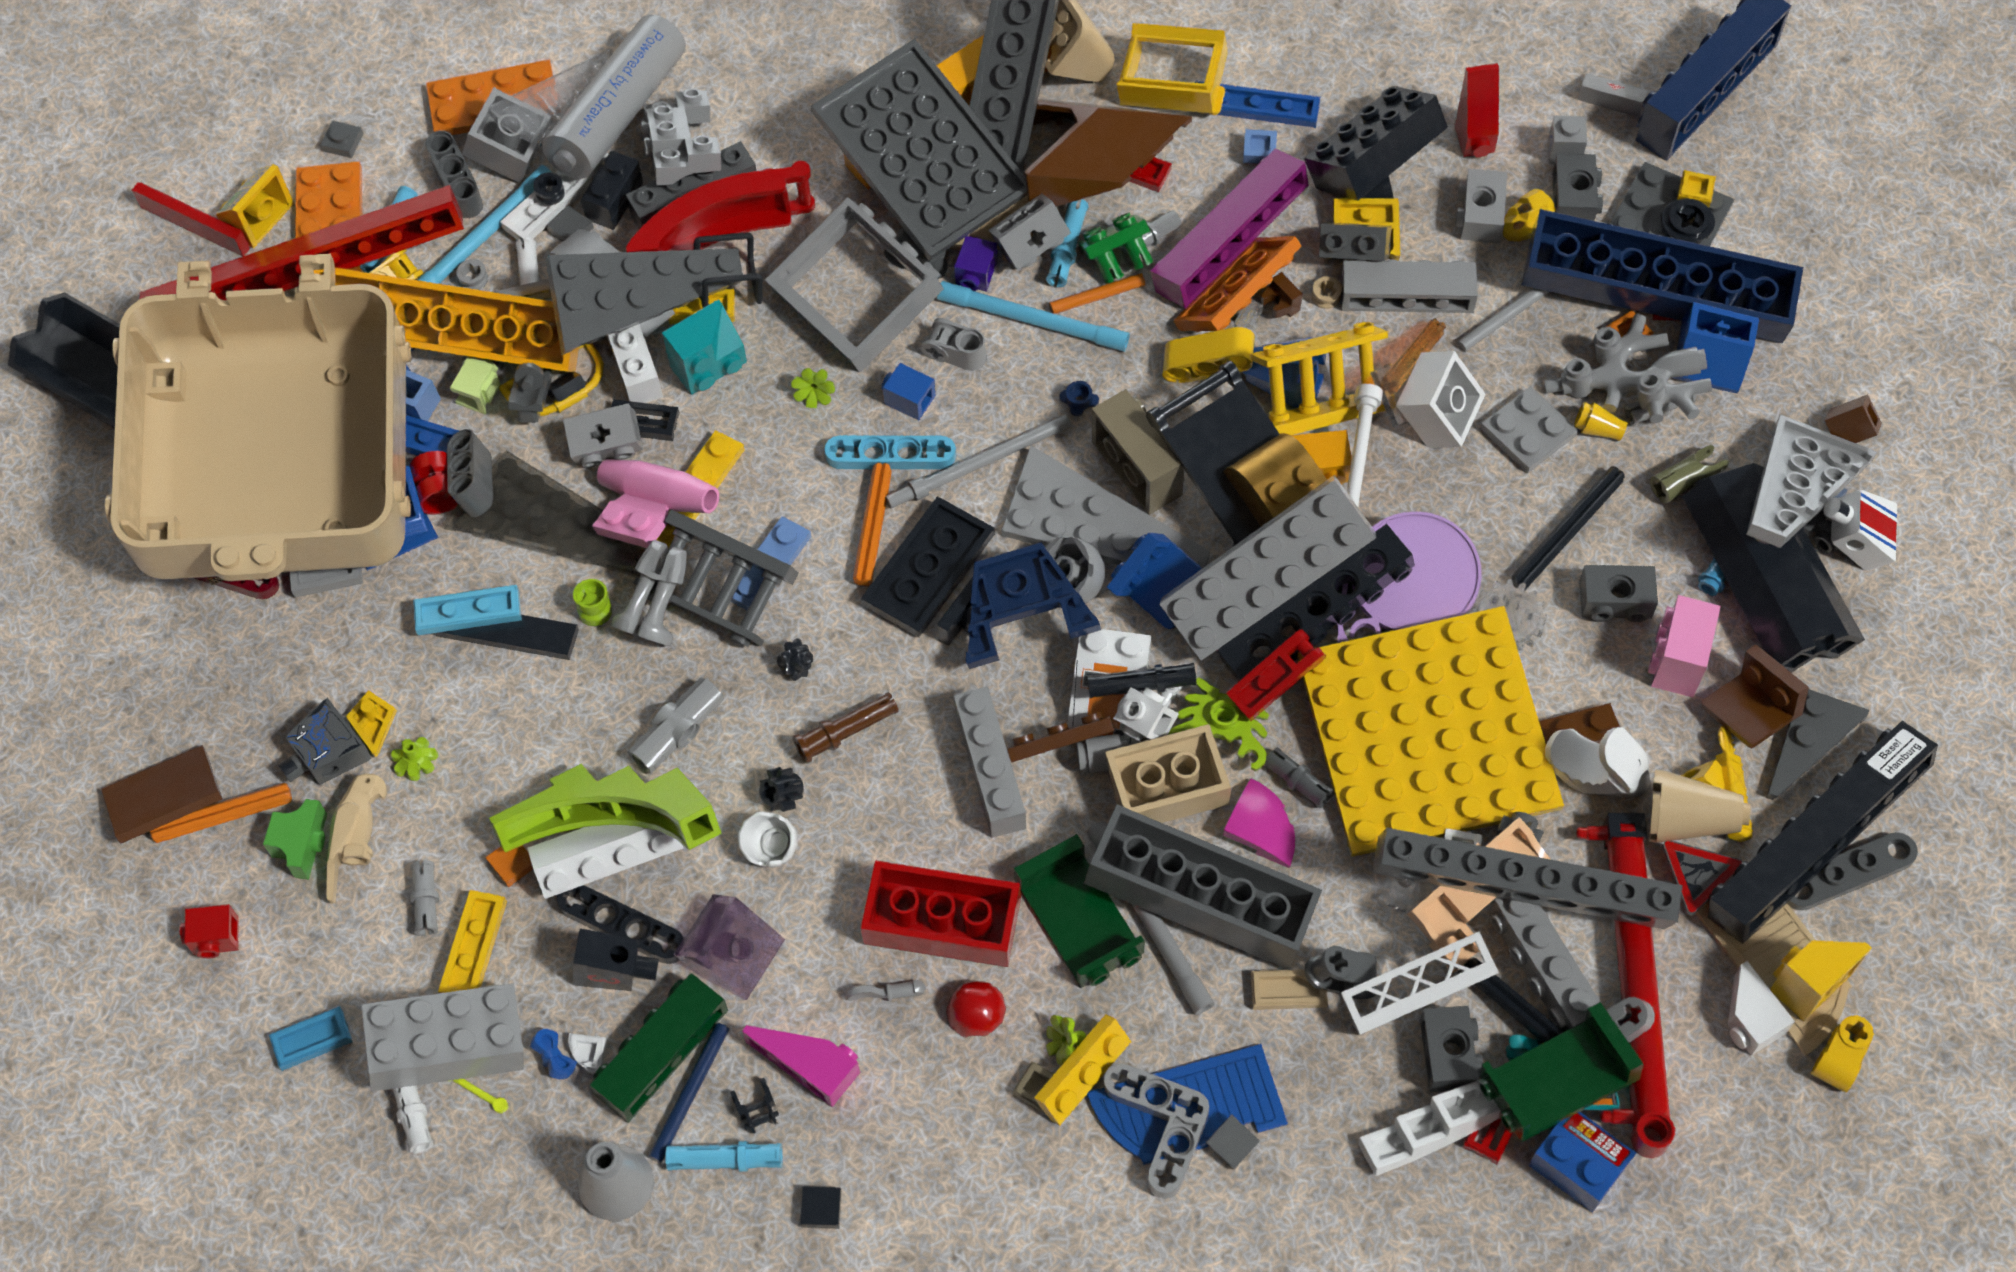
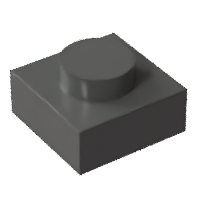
M332 120L320 146L323 152L352 158L364 133L359 126Z

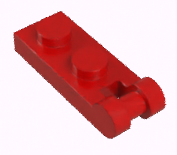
M1303 629L1294 633L1226 692L1228 697L1250 721L1254 720L1306 673L1317 667L1326 658V654L1319 647L1314 648L1308 641L1310 637ZM1298 650L1304 658L1296 664L1290 658V655Z

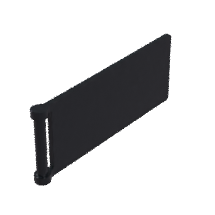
M1227 361L1219 367L1218 372L1162 407H1154L1147 411L1146 418L1181 463V466L1234 543L1238 544L1261 526L1223 471L1280 433L1243 382L1236 365L1232 361ZM1227 382L1233 387V390L1173 428L1169 427L1167 423L1168 418ZM1348 583L1347 594H1350L1353 590L1351 584ZM1341 585L1337 591L1340 594L1342 593L1343 585ZM1318 604L1313 606L1309 613L1319 616L1325 613L1327 607ZM1292 625L1294 630L1297 632L1299 628L1297 626Z

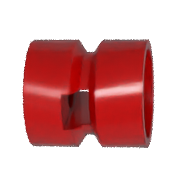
M429 451L415 457L410 462L409 467L423 512L438 515L456 509L459 505L448 493L447 453L443 451Z

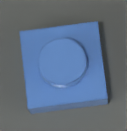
M1245 129L1243 163L1259 164L1262 159L1266 158L1276 148L1277 131Z

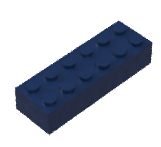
M1740 0L1736 11L1733 14L1727 13L1719 23L1718 29L1713 34L1709 32L1703 38L1699 49L1695 53L1689 52L1685 56L1680 68L1676 72L1671 71L1665 77L1661 88L1657 92L1651 91L1642 104L1644 112L1636 124L1639 130L1635 141L1667 161L1774 50L1779 43L1792 5L1784 0Z

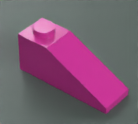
M748 1025L742 1030L747 1044L831 1107L836 1104L860 1074L859 1064L856 1061L858 1056L842 1043L836 1046L827 1039Z

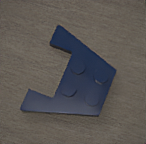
M1042 542L974 562L971 594L972 611L970 625L968 626V652H966V663L969 669L1000 660L992 633L993 627L1049 610L1062 608L1071 639L1101 630L1097 617L1087 607L1080 594L1076 592Z

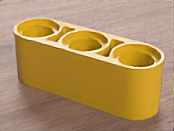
M1233 327L1168 341L1165 345L1162 376L1169 382L1179 380L1178 383L1202 380L1218 372L1219 367L1227 361H1232L1239 372L1247 371L1252 367L1253 363L1251 353L1254 352V332L1243 327Z

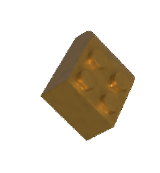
M1286 433L1279 434L1223 471L1261 527L1327 480L1304 446L1293 436Z

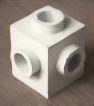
M1130 687L1127 695L1123 696L1117 708L1118 711L1113 719L1125 725L1122 732L1141 742L1144 736L1149 739H1155L1168 735L1179 713L1164 706L1162 702L1165 697L1147 687L1143 693Z

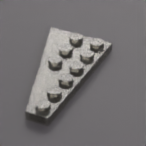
M507 450L492 466L493 502L490 508L480 516L470 517L458 505L442 523L446 530L454 532L458 530L470 533L474 537L490 538L505 542L507 545L554 557L559 555L571 558L574 562L582 564L591 563L607 567V570L639 578L641 573L635 567L647 549L598 535L592 525L603 510Z

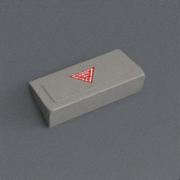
M1586 73L1577 100L1639 117L1648 90Z

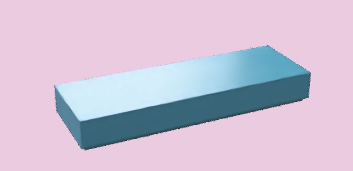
M517 585L413 600L415 631L418 636L522 620L520 595Z

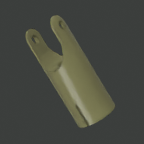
M1708 445L1650 478L1651 489L1659 500L1666 504L1690 491L1692 485L1698 480L1723 472L1728 467L1729 461L1724 459L1715 465L1701 464L1700 461L1709 457L1714 451V446Z

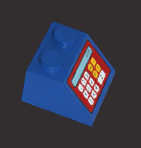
M1578 1112L1557 1123L1535 1152L1529 1166L1593 1213L1637 1153L1583 1113Z

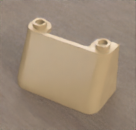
M1059 0L1050 40L1051 58L1046 59L1045 67L1051 75L1098 83L1102 82L1114 65V53L1077 0Z

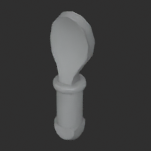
M921 980L896 984L886 983V988L884 989L872 985H859L849 990L846 995L849 1001L865 997L887 998L888 1001L896 998L923 995L926 986Z

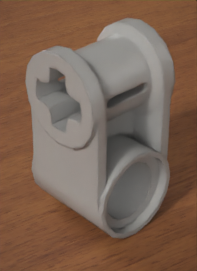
M936 318L932 324L933 331L929 339L925 340L921 345V351L926 357L971 371L978 370L985 365L987 360L984 335L979 330L953 323L945 318Z

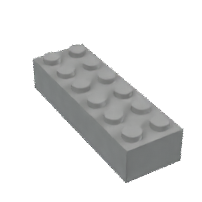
M1333 475L1164 595L1160 605L1202 661L1376 539V532L1335 475Z

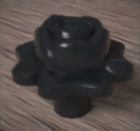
M800 638L794 639L793 642H786L784 645L785 651L777 657L778 666L784 668V673L790 675L793 681L801 677H807L808 670L811 669V664L814 660L809 647L806 644H802Z

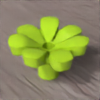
M810 368L803 369L801 372L802 377H795L791 382V386L797 389L793 394L794 399L798 402L807 399V408H817V401H820L823 405H828L831 402L830 394L835 392V385L831 381H826L828 377L827 371L820 369L817 372H813Z
M419 737L416 742L405 739L402 741V749H394L391 753L392 761L397 762L394 766V773L401 777L407 772L409 780H419L421 770L426 774L433 772L435 766L431 761L438 758L437 750L435 748H428L429 741L424 737Z
M1052 1015L1050 1018L1052 1026H1048L1046 1031L1047 1037L1052 1042L1046 1045L1049 1056L1056 1054L1057 1064L1062 1065L1074 1052V1046H1079L1085 1039L1086 1033L1083 1030L1074 1031L1075 1022L1072 1018Z

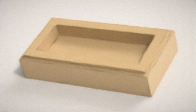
M1304 969L1251 971L1253 1010L1328 1007L1327 990L1313 987L1307 981Z

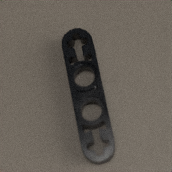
M582 885L557 895V904L562 914L597 932L630 938L627 932L631 925L635 923L645 924L647 926L646 934L640 939H635L639 941L638 951L651 958H658L661 963L674 964L685 955L686 943L681 932L600 892ZM579 894L581 901L590 906L588 915L585 916L587 914L585 907L574 903L570 908L567 897L574 898ZM603 908H612L616 911L615 918L608 924H601L596 921L597 913ZM655 930H658L656 933L658 939L665 943H669L671 939H674L677 949H669L666 953H663L662 945L653 940Z

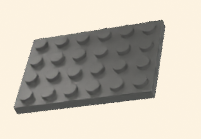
M915 38L811 105L812 114L929 261L1027 196L1024 174Z

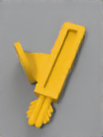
M1721 726L1718 731V740L1722 753L1716 755V759L1696 766L1681 776L1744 795V803H1748L1741 757L1734 754L1736 749L1734 748L1735 744L1733 743L1734 739H1732L1731 732L1724 726ZM1751 820L1749 825H1742L1741 832L1727 834L1728 837L1738 842L1752 839Z

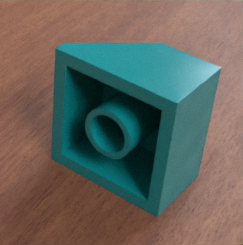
M719 299L662 332L670 368L691 395L699 390L709 389L716 380L726 374L736 373L747 362L744 344Z

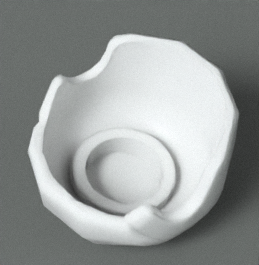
M763 811L755 813L743 822L738 833L739 849L747 860L761 867L774 868L780 867L781 864H786L793 857L798 845L796 829L787 818L775 813Z

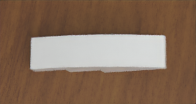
M1478 1081L1432 1097L1430 1105L1400 1115L1395 1118L1394 1125L1360 1137L1358 1146L1375 1176L1420 1159L1485 1127L1500 1118L1499 1112L1501 1111L1494 1100L1488 1101L1485 1098Z

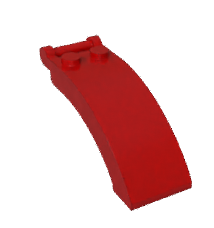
M799 160L794 162L791 167L767 168L761 171L736 174L700 186L677 198L650 218L631 238L626 246V251L694 250V240L700 236L744 233L787 227L792 222L791 215L807 214L815 209V199L811 195L809 178L811 176L810 165L805 161ZM796 183L798 192L796 200H789L787 184ZM716 242L700 243V250Z

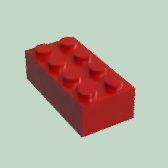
M875 860L860 928L863 944L1008 967L1021 902L1020 883Z

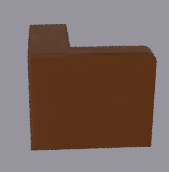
M1868 394L1831 408L1824 420L1832 435L1853 443L1877 436L1882 426V422Z

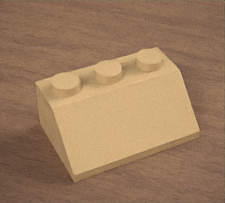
M1209 724L1105 752L1116 804L1164 823L1229 805L1231 786Z

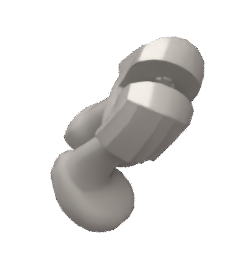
M653 540L635 567L641 574L633 596L625 610L613 617L611 626L639 637L671 646L673 635L663 625L664 614L676 585H682L687 551L673 547L667 554V544ZM655 581H658L652 603L642 622L641 615Z

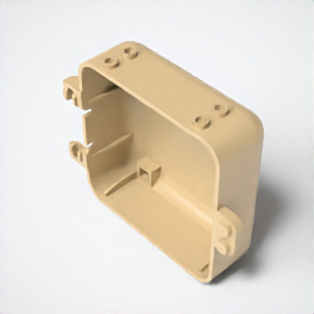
M331 254L300 255L301 275H299V287L295 288V295L291 297H286L283 289L278 288L226 291L227 300H221L215 293L209 292L211 291L212 277L209 260L178 262L176 294L154 295L142 298L132 304L124 313L120 322L119 338H114L113 356L118 366L112 494L106 496L105 512L107 520L111 523L112 529L135 565L145 574L158 579L218 576L226 581L270 579L282 572L380 566L392 560L401 550L405 540V517H410L411 515L410 498L406 496V362H411V347L409 342H405L404 326L399 324L392 302L384 291L368 284L335 285V266ZM324 269V275L314 274V270ZM198 276L199 281H190V277Z

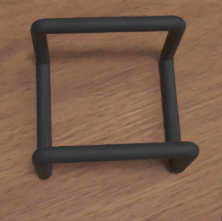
M744 232L695 238L694 250H700V243L747 239V262L750 274L705 278L702 281V297L700 298L702 308L709 305L708 284L750 280L752 281L756 303H762L763 278L760 274L756 273L754 237L752 233Z

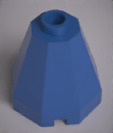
M1309 337V338H1303V339H1297V340H1291V341H1285V342H1279V343H1273V344H1281V345L1284 346V345H1288V344H1292V343H1296V342H1300V341H1304V340H1308V339H1312V338ZM1266 345L1255 346L1253 353L1263 351V347ZM1326 353L1312 357L1315 399H1317L1324 379V374L1318 373L1319 364L1325 365ZM1299 360L1282 364L1285 403L1295 408H1299V405L1302 403ZM1253 361L1252 367L1242 372L1245 373L1246 381L1271 395L1268 368Z

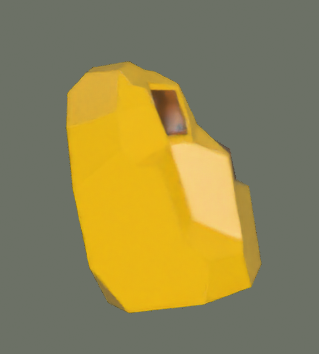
M1533 189L1520 197L1518 202L1509 208L1504 217L1503 236L1508 241L1520 242L1530 239L1540 209L1556 212L1553 200L1540 189Z

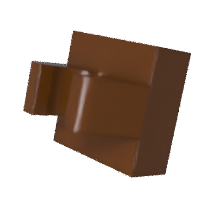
M1280 272L1273 277L1271 284L1262 293L1261 304L1265 306L1269 302L1277 303L1272 309V316L1274 318L1287 314L1292 317L1301 310L1303 293Z

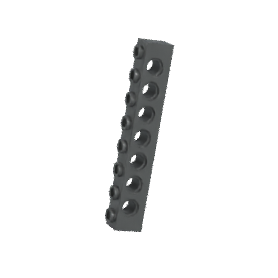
M1386 828L1378 836L1373 873L1664 930L1677 923L1679 919L1682 885L1392 828Z

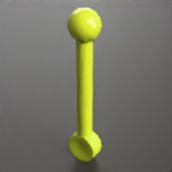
M464 1078L449 1080L456 1082L493 1105L495 1112L504 1113L507 1111L508 1102L505 1098L496 1099Z

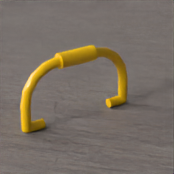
M593 343L579 347L581 349L585 346L596 364L595 373L591 381L584 388L561 402L555 400L552 405L544 407L543 412H540V416H546L557 411L561 413L588 397V393L598 385L603 376L604 362ZM514 378L499 387L500 392L507 401H509L511 394L509 389L513 387Z

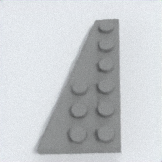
M1030 446L1002 529L1003 537L1031 544L1042 542L1046 547L1055 538H1069L1072 536L1091 544L1099 551L1104 562L1119 565L1124 561L1126 562L1134 552L1132 547L1139 537L1144 534L1147 535V533H1158L1168 537L1202 568L1207 566L1210 550L1035 447Z

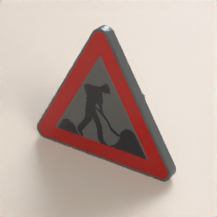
M1665 841L1662 845L1675 884L1682 885L1681 900L1686 913L1690 916L1694 915L1708 902L1710 893L1720 883L1725 885L1733 877L1734 871L1743 862L1738 858L1675 841Z

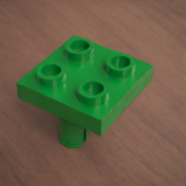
M1130 212L1122 214L1112 220V226L1106 229H1101L1100 226L1083 233L1084 239L1077 242L1083 255L1090 260L1095 259L1105 284L1114 282L1109 270L1110 268L1117 280L1124 276L1112 251L1114 248L1124 244L1134 265V270L1144 267L1139 254L1144 264L1149 265L1154 262L1142 238V235L1150 232L1144 218L1136 214L1130 215Z

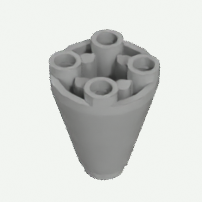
M600 1142L590 1147L580 1168L577 1186L579 1198L590 1213L600 1219L617 1223L632 1217L644 1208L651 1198L655 1187L652 1167L642 1153L631 1146Z

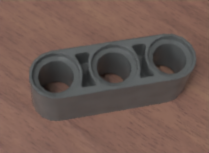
M433 132L427 137L425 144L431 163L442 186H451L463 218L477 216L483 209V202L477 183L464 157L449 132Z
M463 429L455 433L447 444L448 493L468 516L477 517L485 513L493 502L492 456L472 430Z

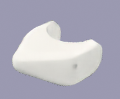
M1624 727L1608 730L1600 744L1585 738L1574 729L1556 731L1547 742L1545 757L1553 766L1554 773L1579 792L1606 796L1638 797L1645 794L1650 786L1648 757L1642 746Z

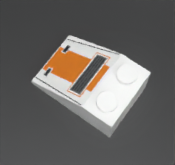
M1101 629L1100 631L1079 637L1067 722L1069 728L1081 725L1082 717L1101 712L1103 718L1110 716L1115 731L1099 736L1119 734L1120 741L1127 740L1128 746L1137 743L1135 738L1122 732L1125 725L1113 719L1118 711L1117 708L1120 700L1127 694L1108 695L1090 699L1087 676L1148 669L1151 654V635Z

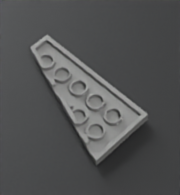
M1780 414L1774 426L1746 535L1755 538L1763 544H1771L1781 548L1822 510L1830 499L1838 495L1871 464L1877 451Z

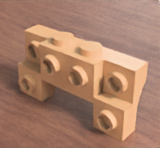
M1520 817L1484 846L1550 859L1538 843L1531 829ZM1438 886L1407 915L1431 941L1429 944L1431 949L1436 951L1474 934L1465 923L1470 921L1496 897ZM1475 942L1460 949L1456 960L1457 964L1464 966L1463 964L1479 952ZM1455 951L1441 958L1451 961ZM1453 968L1452 973L1458 971L1459 969Z

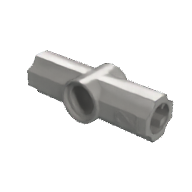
M700 677L676 703L669 702L658 711L652 722V727L628 750L629 756L644 771L652 774L677 747H686L690 743L688 739L693 740L696 737L700 724L724 700L723 694L707 678Z

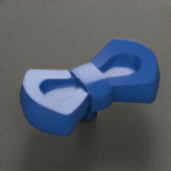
M542 1029L535 1033L530 1047L542 1055V1065L548 1067L549 1076L559 1080L569 1078L576 1069L577 1061L561 1053L558 1048V1033L550 1029Z

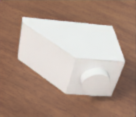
M1746 961L1741 964L1734 975L1728 1027L1730 1028L1729 1033L1733 1042L1739 1048H1745L1752 1056L1785 1035L1795 1021L1749 962Z

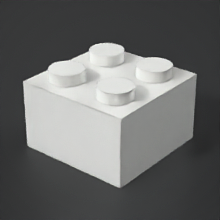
M1455 351L1422 352L1396 406L1427 447H1462L1486 394Z

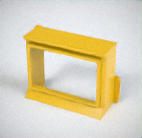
M1132 23L1130 43L1120 79L1117 82L1120 105L1218 115L1225 96V89L1220 86L1228 56L1225 30ZM1142 42L1213 47L1205 83L1135 78L1134 76L1142 54Z

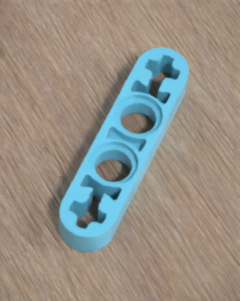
M840 435L829 439L824 448L827 463L836 469H872L875 463H887L891 469H946L952 466L956 460L955 443L946 436ZM854 447H858L859 458L854 456ZM870 447H878L882 449L883 454L879 458L870 459L865 456V451ZM904 447H912L917 451L916 455L910 459L901 458L898 452ZM922 447L927 449V458H923ZM838 448H844L845 452H843L842 457H836ZM938 448H945L944 457H937Z

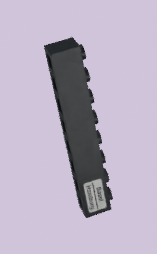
M1903 720L1892 730L1888 728L1883 731L1877 739L1876 745L1870 751L1863 750L1846 773L1840 772L1833 778L1829 789L1822 795L1816 794L1810 799L1802 814L1798 817L1792 816L1787 820L1781 833L1774 840L1771 838L1767 839L1750 862L1743 861L1736 868L1733 878L1725 885L1720 883L1712 890L1708 897L1710 902L1708 918L1740 943L1744 944L1934 765L1938 744Z

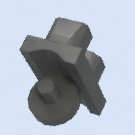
M523 363L515 371V380L508 406L509 410H517L519 422L536 423L539 420L540 412H543L552 379V369L545 368L542 370L534 363Z

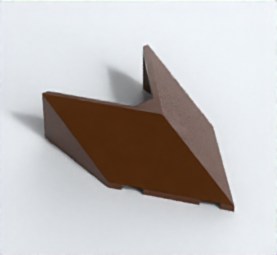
M1038 99L1033 125L1054 120L1058 126L1063 124L1062 119H1070L1074 121V125L1025 170L1028 203L1043 193L1055 206H1060L1124 187L1130 181V175L1138 167L1144 168L1173 140V134L1180 127L1185 128L1192 122V116Z

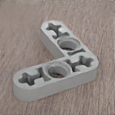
M1115 1064L1108 1068L1104 1076V1089L1108 1097L1116 1102L1168 1121L1149 1169L1148 1186L1157 1197L1171 1198L1182 1187L1208 1119V1100L1196 1090L1127 1064ZM1121 1075L1127 1076V1084L1136 1088L1138 1080L1143 1081L1144 1083L1140 1087L1139 1098L1133 1097L1135 1095L1134 1088L1123 1086L1121 1091L1116 1090L1115 1082L1111 1079L1118 1080ZM1159 1087L1166 1092L1167 1099L1161 1105H1152L1146 1100V1092L1150 1088ZM1173 1094L1179 1095L1178 1104L1189 1107L1191 1102H1196L1198 1104V1111L1202 1113H1195L1192 1118L1187 1117L1186 1109L1176 1104L1175 1112L1169 1111L1173 1102ZM1174 1135H1182L1187 1138L1190 1147L1184 1153H1174L1168 1147V1140ZM1167 1160L1174 1163L1171 1179L1175 1183H1167L1165 1188L1160 1187L1159 1179L1155 1175L1162 1176L1164 1174Z

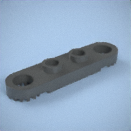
M1895 832L1839 854L1806 885L1811 892L1810 898L1802 900L1794 896L1787 903L1794 910H1808L1902 870H1906L1917 857V845L1908 835ZM1893 843L1900 844L1907 851V858L1896 859L1892 857L1888 851V846Z

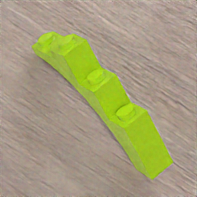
M579 764L549 779L552 787L489 817L500 847L505 853L528 842L555 833L590 826L627 825L652 829L676 839L688 850L722 834L712 804L678 767L644 783L630 766L624 767L596 781L582 764Z

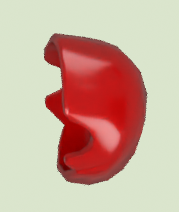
M970 981L959 986L948 1001L946 1016L949 1026L964 1038L969 1036H988L990 1032L992 1033L1003 1023L1006 1012L1003 994L997 987L984 981Z

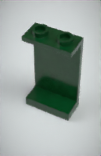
M1078 834L1015 867L1014 880L1016 883H1020L1022 894L1078 985L1082 988L1089 983L1091 986L1103 983L1109 978V972L1120 966L1126 969L1138 963L1142 958L1141 955L1144 953L1145 940L1142 935L1134 936L1108 893L1084 884L1090 864L1085 858V845Z
M1599 1002L1587 1009L1585 1022L1495 1069L1489 1061L1483 1063L1478 1084L1485 1098L1488 1101L1494 1100L1500 1109L1499 1117L1509 1133L1515 1132L1519 1140L1523 1142L1640 1080L1644 1064L1602 1003Z

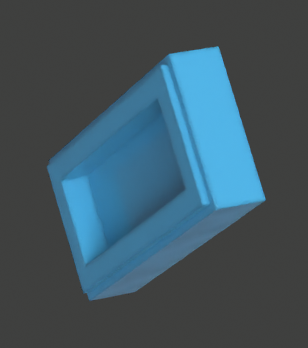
M340 1006L269 1034L279 1068L282 1071L353 1042Z

